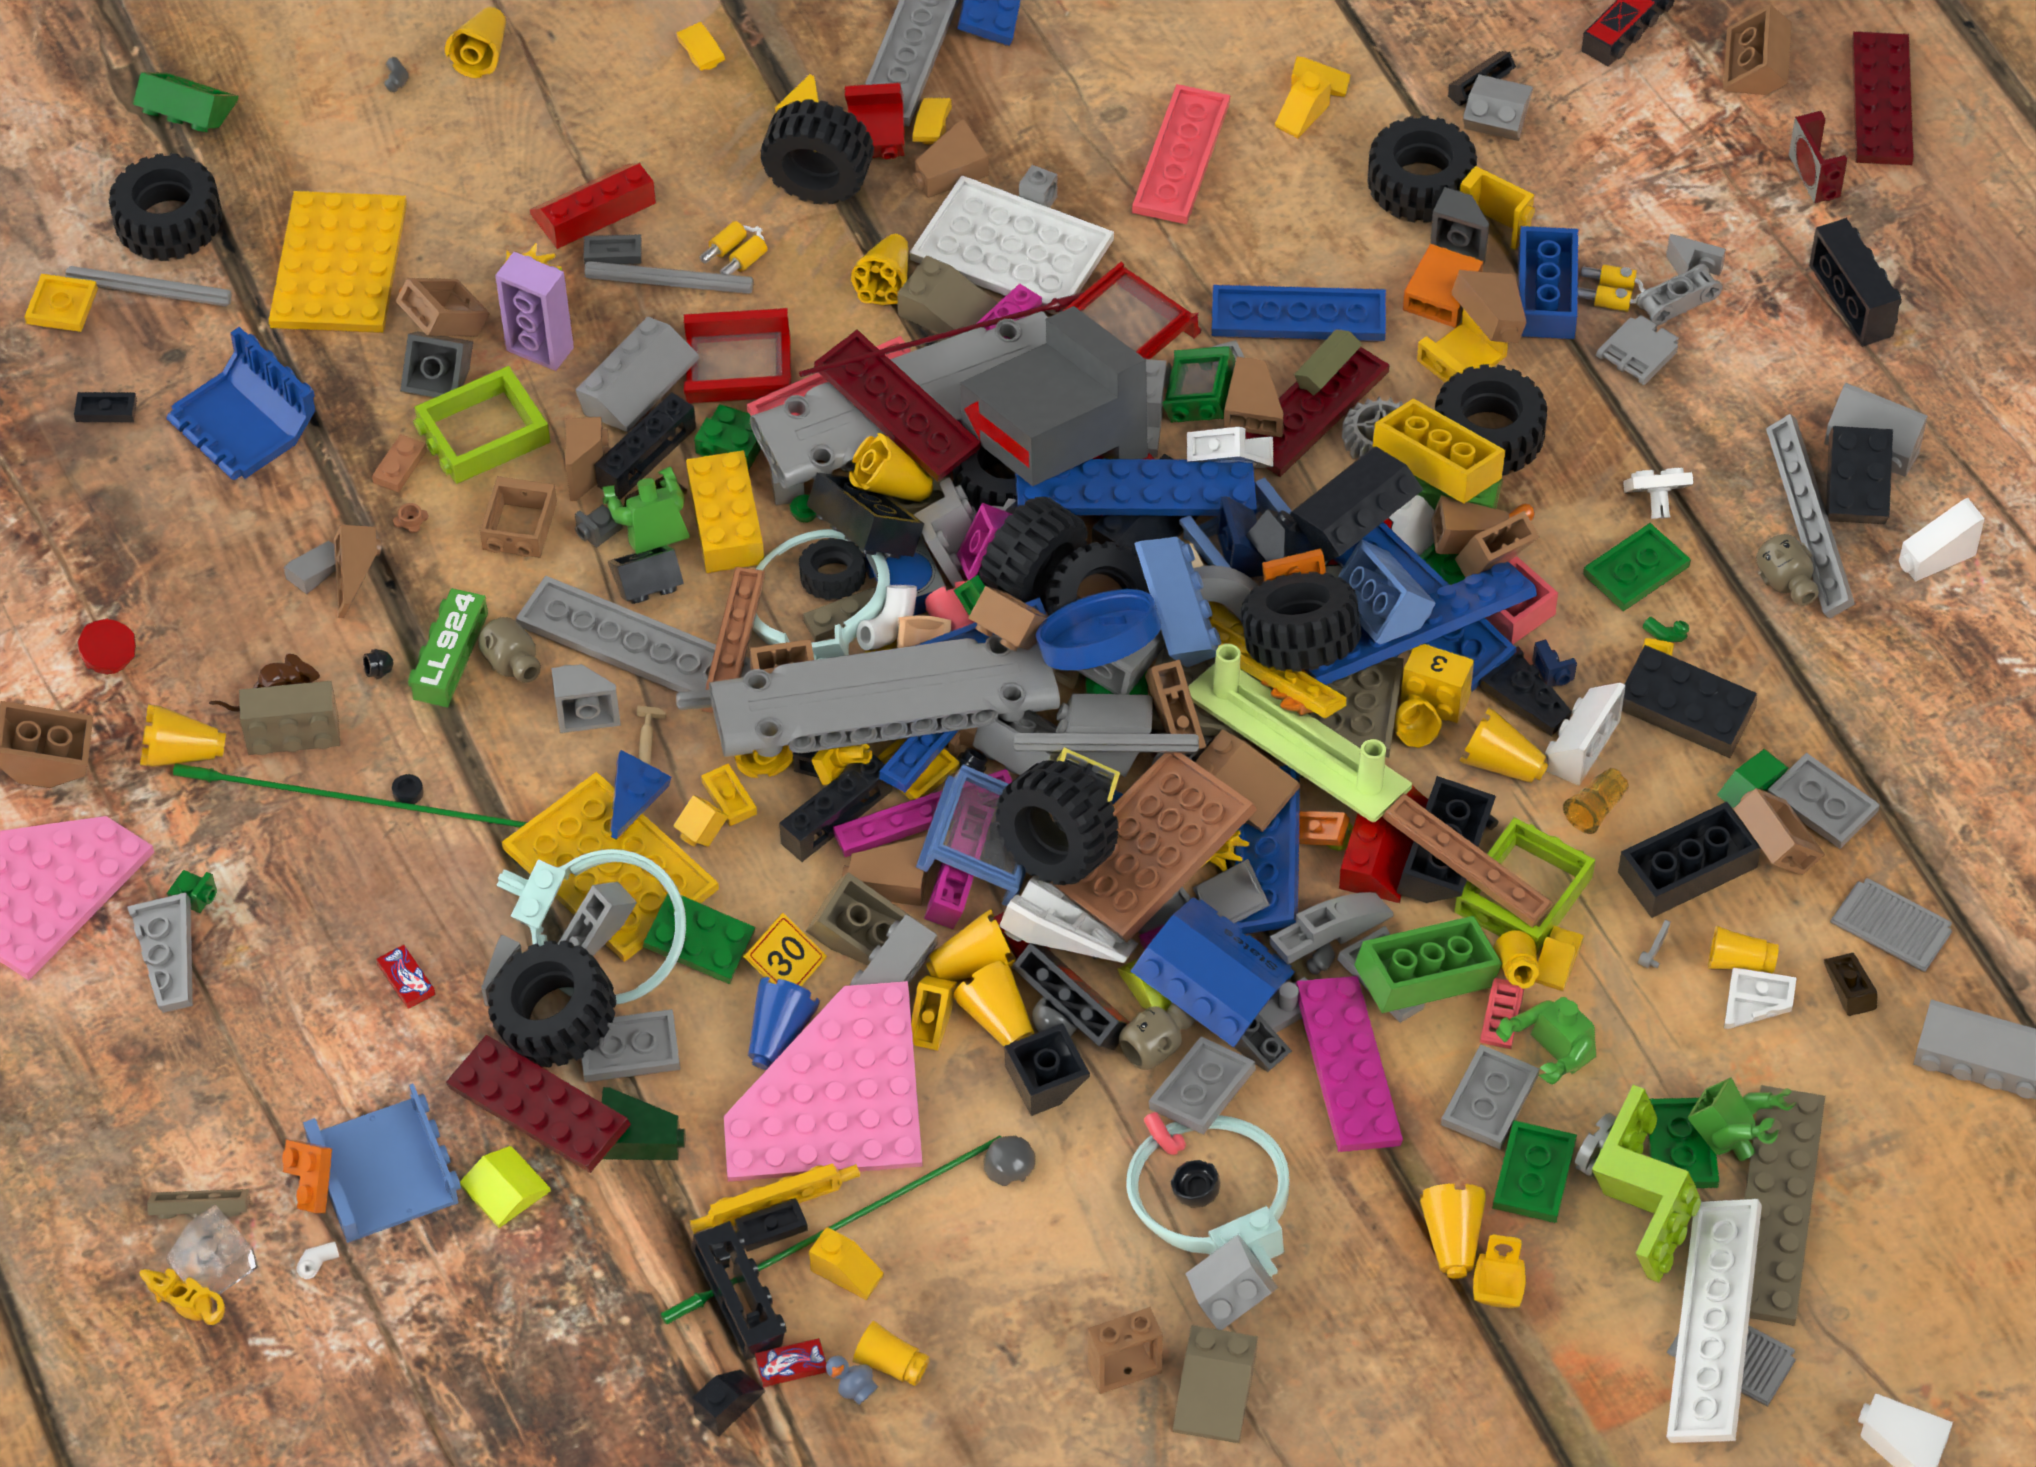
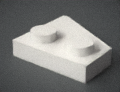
M1733 968L1724 1028L1731 1029L1791 1012L1797 977Z

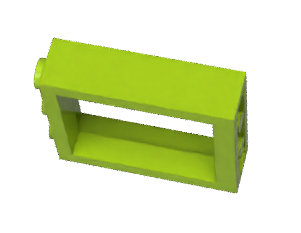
M506 366L415 406L416 419L413 420L418 434L426 437V444L430 453L433 456L437 455L439 457V464L443 473L445 472L446 476L450 474L456 484L551 443L548 423L510 366ZM501 393H505L526 426L460 456H456L435 422Z
M1514 817L1487 854L1502 864L1516 845L1575 876L1574 880L1539 927L1535 925L1532 928L1512 912L1480 896L1479 894L1482 890L1468 880L1462 896L1456 897L1455 913L1464 918L1474 916L1479 926L1499 937L1513 930L1529 934L1535 941L1537 955L1543 947L1545 938L1550 936L1554 926L1559 925L1593 878L1595 859L1584 854V851L1576 850L1563 843L1558 837L1550 836L1536 829L1534 825H1529Z

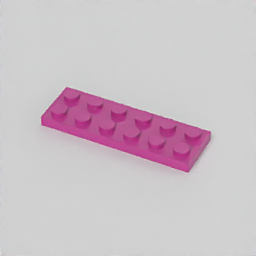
M1358 976L1297 981L1298 1004L1338 1152L1400 1146L1403 1138Z

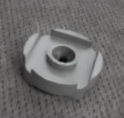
M1611 1113L1605 1114L1596 1123L1601 1129L1594 1135L1590 1133L1587 1135L1576 1156V1168L1591 1177L1594 1176L1592 1168L1617 1118Z

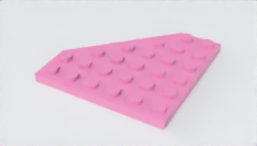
M107 816L0 831V962L27 980H30L153 855V846Z
M908 981L844 986L724 1115L728 1182L796 1176L808 1172L815 1166H825L831 1163L838 1170L856 1164L859 1172L923 1167Z

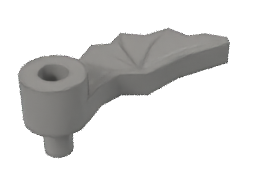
M1664 921L1649 953L1644 951L1641 953L1638 960L1639 965L1649 968L1650 965L1655 968L1659 967L1660 963L1653 960V958L1659 952L1671 921Z

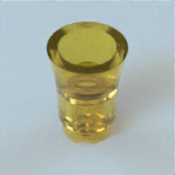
M1609 768L1607 771L1598 774L1587 786L1564 802L1563 811L1567 820L1583 833L1593 834L1597 832L1606 816L1628 790V780L1623 777L1620 771L1614 768Z

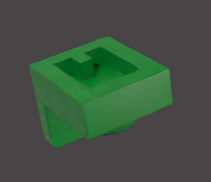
M978 575L954 589L955 594L969 616L985 588Z
M183 870L168 890L167 896L187 893L191 898V910L201 913L207 904L212 903L217 893L213 874L206 872L203 877H199Z

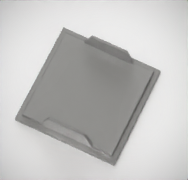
M1248 859L1193 887L1198 900L1202 899L1218 911L1217 915L1220 917L1225 916L1233 923L1241 921L1270 906Z

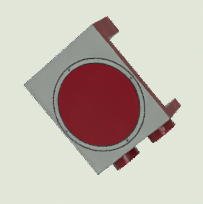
M1822 111L1795 117L1789 157L1814 203L1831 201L1841 197L1848 160L1846 155L1823 159L1820 148L1826 118Z

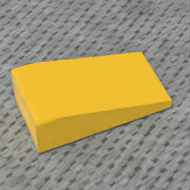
M1296 56L1291 76V88L1307 71H1310L1331 82L1330 95L1346 97L1351 74L1305 57Z

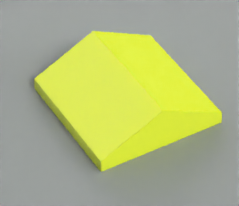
M512 1146L484 1155L460 1181L462 1189L498 1228L551 1191L544 1180Z

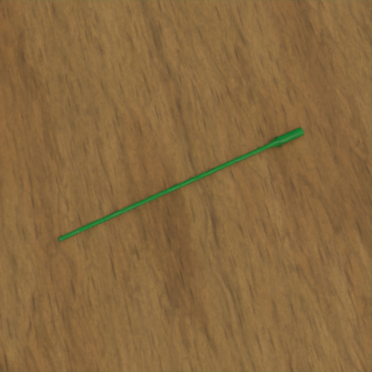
M175 764L173 767L174 776L205 780L209 783L218 780L520 828L528 823L226 775L215 771L214 768L208 769Z
M999 1135L828 1228L834 1231L989 1149L990 1145L1001 1136ZM824 1230L758 1264V1270L761 1271L817 1241ZM735 1277L730 1279L732 1285L738 1283ZM712 1290L698 1294L694 1293L692 1297L660 1313L661 1318L667 1325L699 1307L703 1308L704 1304L714 1294Z

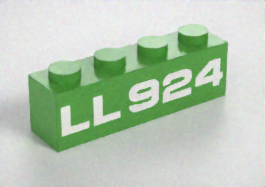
M451 588L447 599L441 601L437 622L431 624L427 645L421 647L417 668L412 669L409 675L408 686L412 689L414 700L448 708L488 615L485 595Z

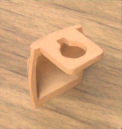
M920 615L899 617L897 648L915 646L951 632V620Z

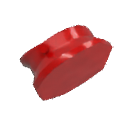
M106 618L88 623L77 641L79 654L83 662L86 663L85 666L97 673L115 674L123 670L135 657V634L128 626L112 619Z

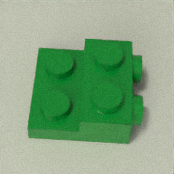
M722 404L718 405L711 419L706 417L694 438L695 452L703 457L744 450L748 471L761 450L751 428L750 414Z

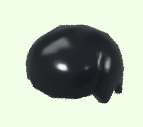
M1201 1160L1185 1162L1176 1169L1171 1180V1187L1176 1198L1182 1204L1191 1208L1205 1207L1213 1202L1219 1194L1221 1186L1220 1176L1212 1163H1206Z

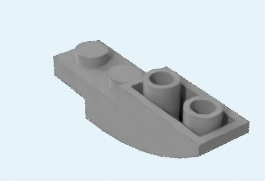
M1364 892L1337 897L1296 914V923L1270 936V945L1287 964H1290L1335 939L1340 944L1345 943L1393 917V912L1376 893Z

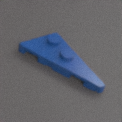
M623 750L619 752L616 762L617 773L614 784L613 816L610 827L611 837L617 839L669 787L672 778L658 768L641 761Z

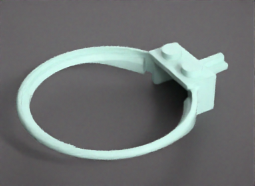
M823 529L795 536L773 549L759 563L756 569L763 570L776 555L780 556L798 544L822 538L846 540L844 538L845 535L833 529ZM881 552L871 555L878 571V584L873 597L859 612L844 622L846 627L842 628L840 624L835 625V639L812 642L814 660L849 655V643L857 637L856 633L859 623L864 620L874 619L881 613L886 602V586H890L888 564ZM756 613L753 630L765 643L773 645L790 642L786 633L769 627L760 620Z
M608 849L581 855L560 867H554L538 859L528 880L504 869L503 873L498 877L497 887L520 897L511 917L529 926L532 942L539 946L544 945V941H548L547 935H541V932L544 930L541 926L563 879L568 880L571 872L576 877L592 867L611 862L633 864L648 871L663 885L673 903L675 910L674 939L670 952L659 970L646 982L639 985L638 988L625 993L615 994L616 1003H627L649 993L668 976L675 966L685 940V908L682 897L673 880L652 860L634 852ZM559 988L565 994L572 997L574 988Z
M1219 1115L1209 1127V1129L1229 1130L1242 1134L1264 1148L1274 1162L1278 1176V1187L1274 1201L1269 1209L1267 1206L1208 1231L1210 1237L1202 1238L1185 1236L1170 1231L1157 1223L1145 1210L1139 1195V1176L1145 1161L1160 1146L1150 1135L1139 1146L1132 1157L1126 1178L1128 1197L1139 1218L1164 1241L1177 1248L1194 1253L1211 1255L1239 1234L1272 1278V1275L1276 1274L1278 1270L1271 1261V1258L1284 1253L1282 1228L1278 1220L1287 1204L1290 1183L1288 1164L1284 1153L1276 1141L1261 1128L1234 1117ZM1176 1121L1165 1126L1171 1137L1174 1134L1193 1131Z

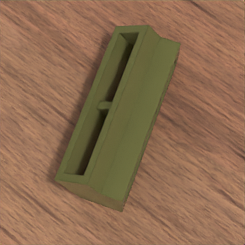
M1336 329L1294 374L1300 389H1306L1314 396L1360 348L1362 343L1350 331Z

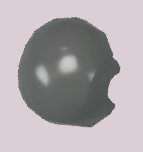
M1045 997L1035 1005L1032 1012V1020L1038 1032L1063 1023L1071 1037L1078 1029L1073 1022Z
M1004 1136L996 1139L990 1145L984 1157V1171L990 1180L1002 1186H1008L1009 1183L1016 1180L1023 1182L1035 1167L1034 1150L1025 1139L1017 1136Z

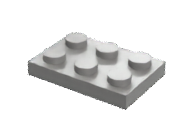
M1805 753L1767 792L1786 799L1801 822L1839 849L1879 812L1880 807L1879 803L1808 753Z
M673 1009L614 1017L613 1022L607 1025L610 1029L605 1038L600 1037L597 1041L599 1045L593 1051L589 1049L584 1052V1057L582 1058L585 1082L680 1070Z
M1201 1036L1150 1098L1149 1109L1204 1135L1256 1070L1255 1061Z
M1480 1044L1441 1118V1125L1501 1149L1512 1128L1513 1120H1516L1539 1076L1540 1068Z

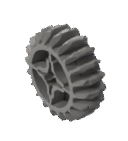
M1379 396L1375 402L1367 398L1365 405L1357 402L1355 409L1349 410L1347 417L1343 421L1342 439L1346 451H1350L1352 459L1360 458L1372 449L1375 422L1402 406V401L1395 404L1391 397L1388 401H1382Z

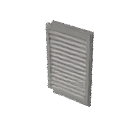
M1866 878L1864 883L1860 881L1856 883L1830 920L1832 924L1923 972H1926L1952 933V930L1948 928L1952 924L1951 921L1869 878Z
M1748 1325L1741 1393L1768 1406L1796 1361L1791 1356L1794 1354L1795 1349ZM1679 1333L1667 1351V1354L1675 1358Z

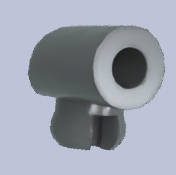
M391 57L386 62V66L391 73L389 78L385 80L384 85L389 91L396 92L399 87L402 88L408 81L409 74L397 57Z
M1330 942L1316 949L1313 958L1307 961V968L1312 974L1318 975L1321 971L1325 972L1335 960V952Z

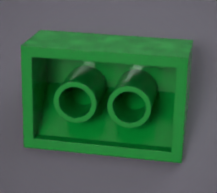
M141 72L133 105L142 107L143 113L158 116L161 113L167 115L166 120L183 124V121L192 123V129L207 132L208 128H219L237 103L239 96L167 72Z

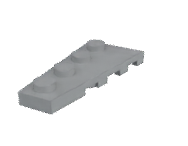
M187 893L127 906L135 925L136 937L140 941L141 953L148 967V976L159 1009L165 1013L193 1006L191 898Z

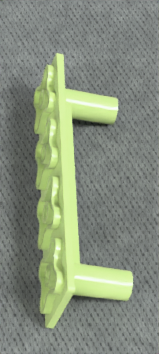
M1233 644L1219 646L1216 650L1215 663L1188 686L1193 703L1371 822H1376L1403 793L1406 794L1412 789V782L1385 765L1386 747L1381 741L1375 739L1367 740L1361 745L1360 749L1311 715L1304 714L1300 716L1297 711L1282 709L1280 704L1283 700L1272 697V690L1262 685L1261 682L1240 669L1241 651Z

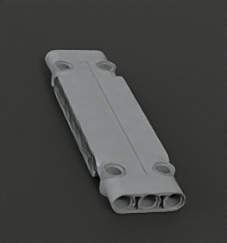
M1043 311L1015 321L1003 319L998 322L996 328L986 330L983 327L976 328L890 360L962 424L960 382L1045 344L1046 318L1048 317ZM1002 336H1007L1011 339H1005ZM829 382L813 387L804 397L800 395L790 396L783 405L750 416L752 431L780 485L784 489L809 481L811 478L815 480L817 472L832 475L833 470L841 468L844 472L853 471L856 464L852 462V459L860 444L870 435L873 437H877V433L886 435ZM792 412H796V413H799V414H801V415L796 416V415H793V414H791V413H792ZM816 460H823L826 463L821 464L816 462Z
M996 634L989 637L985 643L978 644L974 639L965 638L784 664L775 668L770 674L762 669H753L748 671L742 678L709 682L710 699L724 757L753 753V750H756L761 756L774 757L782 751L785 745H789V749L792 752L805 753L983 727L994 723L998 715L1005 721L1015 722L1024 716L1025 710L1038 712L1058 709L1060 707L1059 690L1053 669L1044 662L1038 642L1030 650L1018 647L1017 651H1013L1000 643L1002 638Z

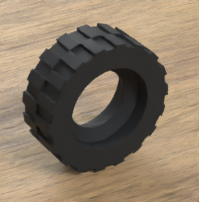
M835 538L822 539L810 544L807 549L802 551V556L799 557L802 587L806 589L807 593L814 595L816 598L838 600L842 599V597H849L852 593L859 591L860 587L865 583L864 553L859 550V546H856L855 543ZM837 563L847 566L846 570L836 574L818 572L820 567L827 564Z

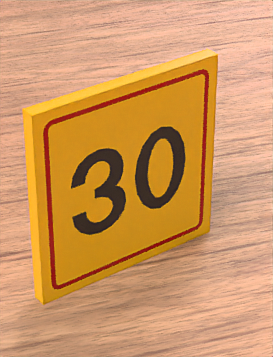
M781 913L743 957L763 977H770L768 981L770 983L776 984L778 979H782L802 986L827 958V955L784 913Z

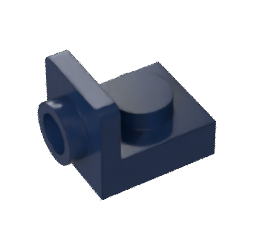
M1546 639L1535 642L1532 662L1547 686H1563L1575 679L1577 668L1575 658L1560 662L1556 650H1551Z

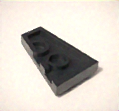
M1517 646V652L1486 674L1480 680L1479 687L1552 736L1560 729L1565 719H1570L1572 711L1556 691L1544 683L1539 677L1538 669L1534 664L1530 665L1523 657L1524 652Z

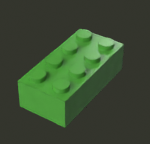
M1470 916L1363 941L1354 966L1381 1013H1386L1491 988L1493 979L1497 977L1502 962L1475 917Z

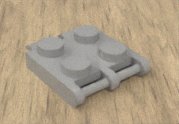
M1642 315L1636 320L1630 317L1598 349L1596 357L1609 360L1617 365L1619 371H1627L1638 378L1639 383L1645 385L1677 353V340L1679 338L1664 328L1656 332L1658 325Z

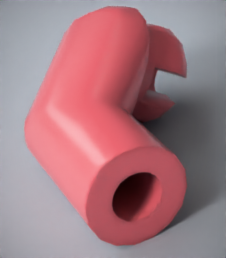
M1157 1112L1150 1113L1144 1118V1123L1153 1139L1167 1154L1177 1155L1178 1151L1185 1149L1186 1143L1182 1135L1174 1134L1171 1137Z

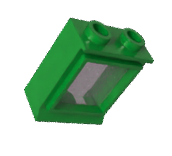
M1229 346L1174 350V363L1165 401L1162 402L1171 423L1224 419L1225 405L1236 362Z

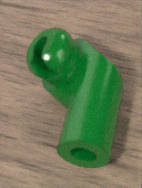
M1652 616L1642 626L1645 631L1657 640L1667 642H1682L1688 637L1687 633L1689 632V625L1684 621L1679 620L1674 622L1673 627H1665Z

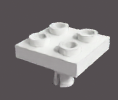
M1683 468L1665 469L1666 471H1660L1661 475H1654V470L1636 471V473L1631 474V478L1623 481L1624 493L1647 491V493H1650L1651 519L1670 518L1668 491L1693 485L1692 472L1684 473Z

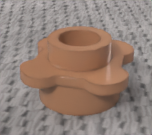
M415 503L404 504L399 508L398 516L393 519L394 526L398 528L403 527L410 533H417L422 522L428 519V512L421 510L420 506Z

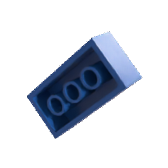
M1521 226L1518 248V290L1527 321L1521 337L1575 339L1578 302V229Z

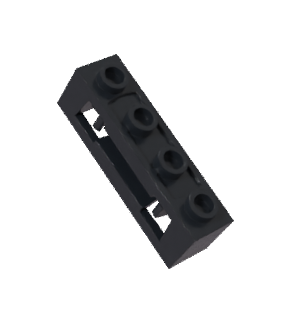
M671 392L594 464L597 487L603 490L604 486L615 485V495L617 499L621 500L637 485L638 481L651 472L696 429L694 406ZM679 427L682 430L676 435L675 428ZM670 436L674 437L671 441L667 439ZM629 473L632 474V475H634V476H633L632 478H630V479H629Z
M872 753V759L868 764L855 763L779 823L781 844L801 862L806 860L835 837L833 827L858 819L893 791L892 785L879 779L880 770L885 764ZM874 788L877 792L870 797L869 792ZM863 798H864V799H868V800L865 801L864 803L861 802V800H862ZM816 834L820 838L814 841V835Z
M728 1221L694 1234L692 1251L745 1360H749L755 1357V1353L782 1347L784 1333L787 1332L782 1316L780 1314L776 1315L771 1306L773 1299L767 1286L762 1287L758 1279L759 1270L753 1258L748 1259L744 1251L746 1245L739 1230L735 1231L731 1222ZM730 1259L734 1265L733 1274L752 1310L751 1313L746 1314V1322L742 1316L744 1308L725 1271V1268L730 1267Z

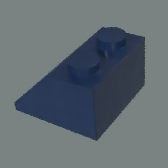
M1228 496L1221 497L1217 526V536L1223 557L1232 569L1240 571L1248 577L1264 576L1262 563L1267 561L1245 536L1257 522L1254 510Z

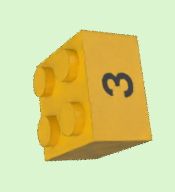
M1426 644L1413 648L1403 670L1401 704L1413 698H1422L1433 705L1441 720L1458 723L1470 698L1474 660Z

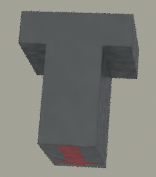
M1075 306L1046 318L1045 344L960 382L962 425L981 442L982 447L1032 486L1099 455L1105 459H1144L1148 457L1146 359Z

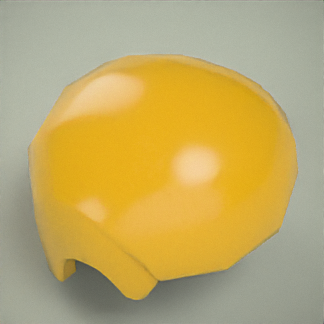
M1413 698L1403 702L1396 709L1394 730L1405 745L1420 748L1429 745L1438 737L1442 721L1429 701L1422 698Z

